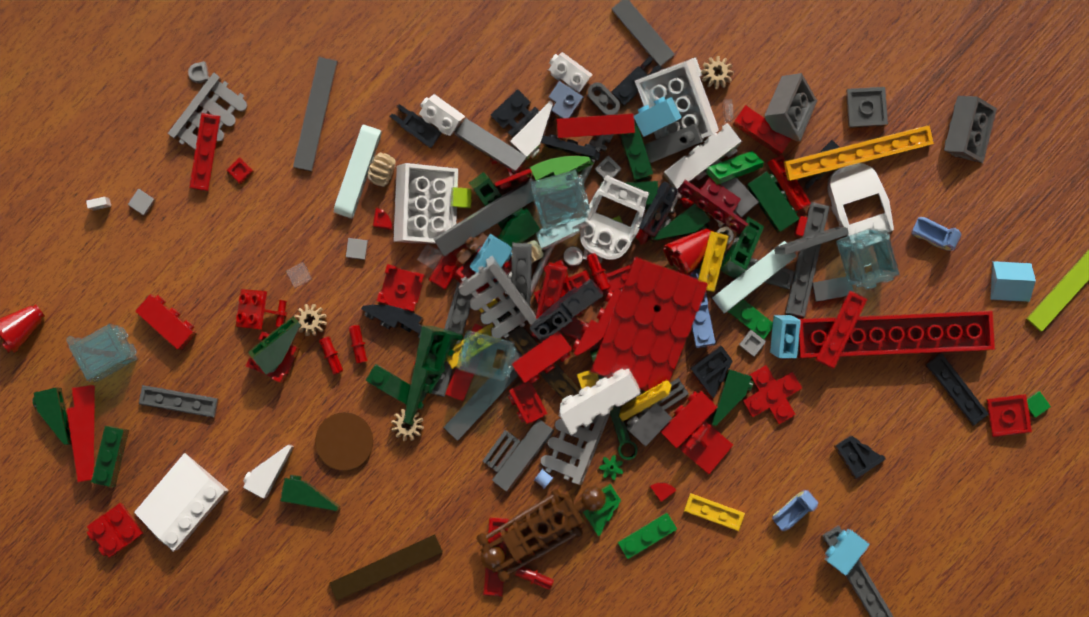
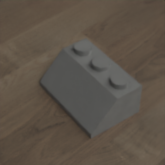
M802 73L781 77L764 115L772 130L795 141H801L817 103V99Z
M957 96L944 151L956 157L984 163L997 108L976 96Z

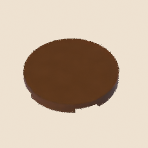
M345 412L331 415L325 419L319 426L315 437V446L319 457L326 465L337 470H350L362 465L369 457L374 442L373 433L368 423L355 414Z

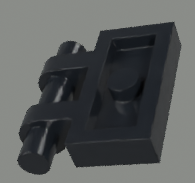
M517 89L490 116L503 129L510 125L512 129L508 134L513 138L540 111L536 107L531 111L527 110L526 108L531 102ZM522 113L524 117L518 123L515 122L514 119Z

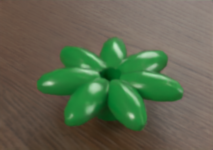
M615 455L611 457V460L603 457L606 465H600L599 469L606 470L603 474L604 478L610 474L612 479L615 480L616 473L623 474V471L618 468L623 464V461L616 462Z

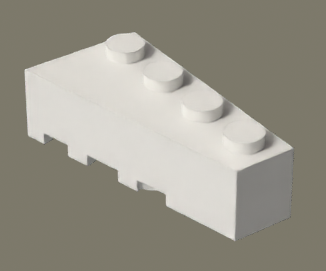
M726 123L719 133L712 134L704 141L703 145L700 144L695 147L687 157L684 156L664 171L663 175L671 186L676 189L679 188L684 180L692 182L694 179H697L699 181L707 175L705 172L707 167L722 162L721 159L725 156L730 158L734 155L741 140L729 124Z
M629 368L626 370L620 369L613 374L614 376L608 379L602 378L596 383L597 385L591 388L589 386L579 391V394L567 396L560 403V416L571 435L577 432L576 427L581 424L587 426L592 423L596 415L604 416L612 410L613 405L619 407L640 394V388Z

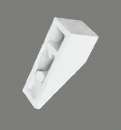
M549 101L510 141L517 151L527 156V159L529 157L533 159L540 152L538 148L541 146V140L552 112V101Z
M287 445L253 469L252 472H248L243 480L245 483L243 488L262 498H267L294 446Z

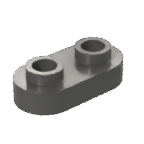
M602 83L590 85L588 88L589 99L604 115H616L620 108V103ZM594 91H600L601 95L595 96ZM612 104L614 108L608 110L606 106Z

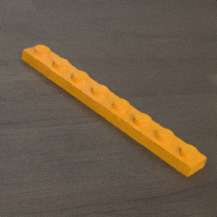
M930 125L785 161L784 166L787 179L790 181L934 143Z

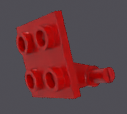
M490 157L492 165L498 163ZM507 168L510 177L494 184L497 189L505 190L512 187L511 183L518 181V183L527 181L532 171L527 169L513 175L512 171Z
M241 289L235 327L262 330L264 313L277 315L275 326L280 327L284 324V317L287 316V312H285L287 301L279 300L278 311L265 309L267 291Z
M704 420L679 450L710 474L732 448L733 444Z

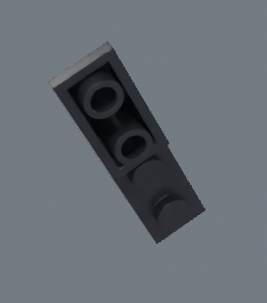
M592 279L585 282L579 288L574 287L548 308L530 326L531 331L543 342L570 323L572 317L601 298L603 292Z
M362 306L361 309L365 311L363 315L372 320L376 317L381 320L380 325L390 330L391 327L396 329L398 324L402 323L401 328L408 332L412 330L418 332L417 337L420 338L422 330L420 324L424 319L423 317L394 306Z

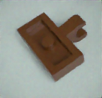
M484 233L480 237H470L465 242L468 249L465 250L463 248L456 257L458 259L455 265L458 268L464 266L475 255V252L483 246L488 237Z

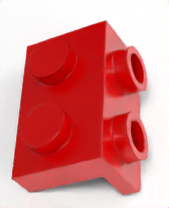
M529 382L527 384L522 383L509 390L511 394L508 397L513 406L517 404L520 410L517 414L522 423L526 422L529 424L548 414L533 384L530 385Z

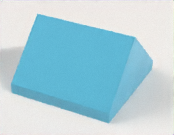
M993 261L991 300L1030 302L1036 282L1032 264Z

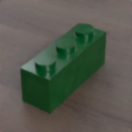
M634 120L635 133L618 135L633 181L639 182L652 178L653 171L638 125Z
M765 172L748 183L746 188L758 201L757 204L776 232L780 233L799 220V213L788 203L786 193L777 187L776 184L778 182L774 175H769L768 172Z
M115 426L104 427L91 483L108 487L116 486L128 438V429Z

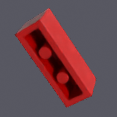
M747 105L744 106L732 124L778 156L783 153L792 140L772 130L766 119Z
M150 294L135 312L176 349L182 350L197 334L193 330L195 328L194 325L188 320L183 321L179 317L181 314L173 307L169 309L165 305L166 300L160 295Z
M557 331L511 365L525 384L529 382L531 385L540 379L538 375L542 372L548 373L555 368L554 364L559 360L564 362L570 358L572 348L560 331Z
M694 391L687 398L689 402L684 407L680 405L673 412L675 416L660 431L675 448H678L717 408L702 391L698 393Z

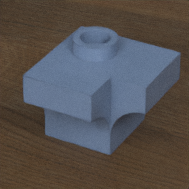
M559 81L549 95V99L555 103L551 111L561 118H570L582 103L583 96Z

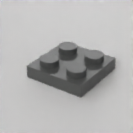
M885 87L846 90L849 128L888 125Z

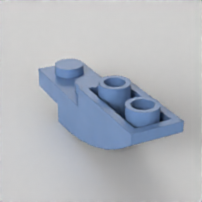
M701 268L694 269L689 276L699 279ZM706 292L691 327L696 348L715 345Z

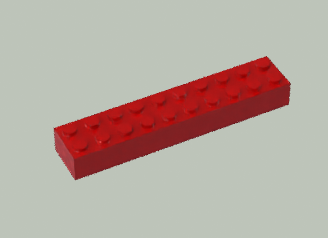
M993 311L859 316L840 357L995 350ZM836 317L799 319L801 321L797 359L817 358Z

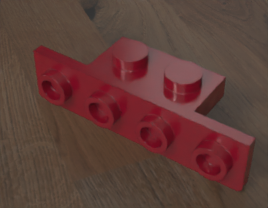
M709 177L701 190L687 180H684L677 189L683 197L691 200L700 209L705 210L716 220L727 225L730 230L740 234L747 227L748 223L733 213L741 199L722 185L717 184L712 178Z

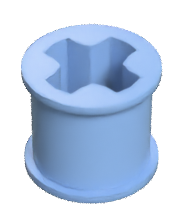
M542 469L533 481H536L544 489L553 477Z

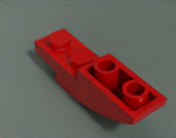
M615 288L614 292L610 291L605 299L608 304L605 309H600L596 317L599 319V322L592 319L589 323L585 322L581 330L584 334L581 340H576L572 348L575 350L574 355L578 356L586 352L604 337L620 296V290Z

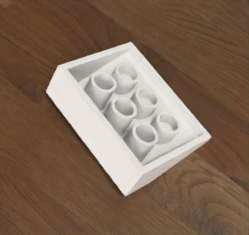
M693 59L635 81L644 106L648 105L650 108L655 105L654 101L665 97V99L672 97L682 117L655 131L656 139L695 123L702 138L719 131Z
M410 163L397 165L394 242L436 244L434 241L435 237L456 225L457 207H451V188L458 187V169Z
M184 453L134 513L163 543L175 551L185 543L229 490Z

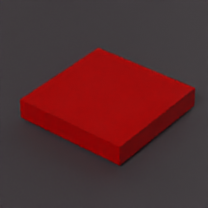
M1026 394L987 399L992 437L1032 433Z

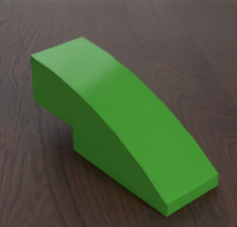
M564 156L540 162L531 166L530 169L536 181L541 184L553 177L560 179L574 175L593 165L594 162L589 157Z

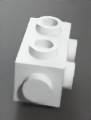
M563 52L559 56L555 54L549 62L551 64L549 68L552 72L551 75L559 81L562 79L567 83L566 86L574 91L580 92L592 76L590 72Z
M432 95L429 99L426 97L420 105L422 110L419 115L427 123L438 127L441 133L448 134L449 136L454 133L465 117L436 95Z

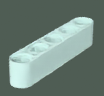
M366 125L362 126L334 206V213L353 218L381 138V130Z
M772 250L712 299L723 313H726L791 262L797 255L794 252L787 255H775V251Z

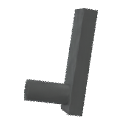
M695 123L649 142L644 146L648 159L652 163L702 142L703 139Z

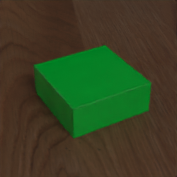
M1040 391L1027 398L1029 412L1033 418H1036L1051 407Z

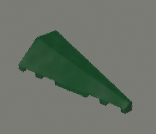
M422 325L404 422L414 424L413 418L418 409L422 410L424 406L423 400L427 393H432L445 370L444 364L449 356H453L455 353L453 348L458 340L461 341L463 339V335L435 326Z

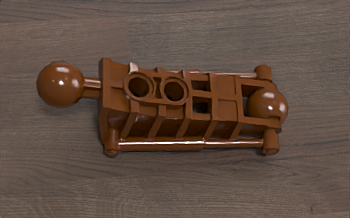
M589 487L583 492L581 500L573 504L569 495L560 493L556 489L551 491V495L514 516L512 520L489 534L481 533L477 535L476 539L480 546L482 545L483 547L480 549L482 552V564L492 570L493 573L498 572L497 575L501 582L508 581L509 575L534 559L541 558L570 539L582 536L581 528L585 522L580 513L586 510L598 511L602 509L606 503L605 493L598 487ZM552 503L550 508L545 509L546 506ZM539 511L538 515L534 517L532 516L534 513ZM562 514L565 517V522L562 524L557 523L555 515ZM524 519H527V521L523 524H519V522L523 521ZM541 523L546 524L548 532L541 533L538 530V525ZM513 525L514 529L507 533L505 529ZM530 526L533 533L524 537L521 530ZM501 532L500 538L488 543V539ZM535 536L538 542L529 546L526 541ZM502 541L505 542L513 556L505 561L504 551L500 547L495 546ZM526 554L531 555L527 559L522 560V557ZM514 561L518 563L507 571L503 569Z

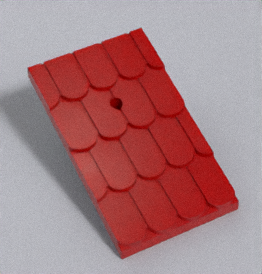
M635 257L590 372L610 378L614 376L613 374L616 371L629 368L640 390L645 392L664 381H670L709 283Z

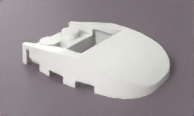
M857 163L842 167L832 173L828 180V193L832 202L831 209L839 222V226L848 228L849 245L873 238L874 235L876 237L877 234H885L894 230L889 199L879 177L870 166ZM879 194L885 213L849 225L843 205Z
M607 175L585 211V217H587L589 224L581 228L580 240L584 248L605 259H617L623 256L639 231L638 227L644 214L648 192ZM602 196L637 210L631 227L596 212Z

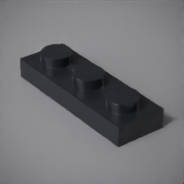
M552 134L549 137L544 135L542 137L541 143L547 148L577 156L589 157L596 161L599 160L600 153L593 145H578L577 141L567 139L566 142Z

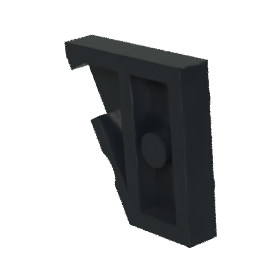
M720 345L690 369L709 395L714 398L733 360L722 345Z
M852 435L834 445V448L854 479H857L886 460L885 456L871 450L872 448L860 443Z

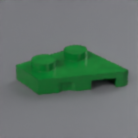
M611 483L601 489L606 496L604 507L598 511L586 510L583 512L598 536L602 534L603 528L621 502Z

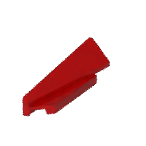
M94 385L72 388L74 407L67 408L78 482L92 480L94 472Z

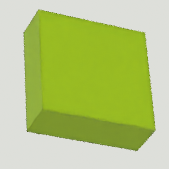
M452 187L451 207L471 208L472 189Z

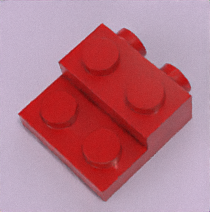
M122 502L86 526L89 538L93 541L96 540L100 545L98 547L100 553L103 556L107 555L109 558L144 534Z

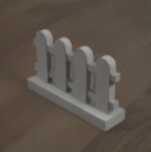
M213 73L168 134L174 139L180 137L179 142L181 144L186 142L195 149L197 136L192 132L196 127L199 128L201 113L207 114V112H210L212 115L221 116L217 141H222L224 133L220 128L223 124L227 126L235 124L236 119L231 114L234 109L244 111L247 108V103L243 100L244 95L242 93L239 95L235 94L227 88L229 85L227 82L220 83L221 78ZM213 91L215 94L210 99L208 95ZM219 96L231 104L227 111L215 103ZM200 106L203 107L202 112L198 114L196 111ZM190 121L193 124L189 127V129L185 128L187 123Z
M491 256L486 259L487 267L481 266L478 268V273L469 279L466 277L462 279L463 283L460 284L459 291L464 296L470 293L474 296L470 300V306L473 310L483 308L484 312L480 316L482 323L490 324L493 322L495 324L491 329L494 338L502 336L507 338L509 336L508 332L519 325L522 328L525 326L524 322L526 320L532 325L537 319L528 303L494 257ZM494 277L498 280L496 283L493 281ZM488 282L490 287L478 294L476 289ZM504 292L508 293L507 297L504 296ZM499 297L501 299V301H499L492 307L489 308L487 306V303L494 300L495 298ZM515 306L519 308L518 311L514 309ZM510 311L512 315L499 322L497 318Z
M610 413L604 416L596 415L592 420V423L595 424L592 431L589 430L591 423L584 426V428L576 427L577 432L572 434V436L579 438L577 446L564 441L566 433L571 434L563 419L557 420L555 427L561 431L559 438L551 437L548 440L549 447L554 449L552 456L544 455L541 458V464L547 467L546 471L551 473L553 469L565 474L564 479L569 480L572 477V482L582 485ZM584 441H587V445L585 449H583V443ZM559 451L572 456L570 463L557 459ZM577 459L580 460L578 467L575 466Z

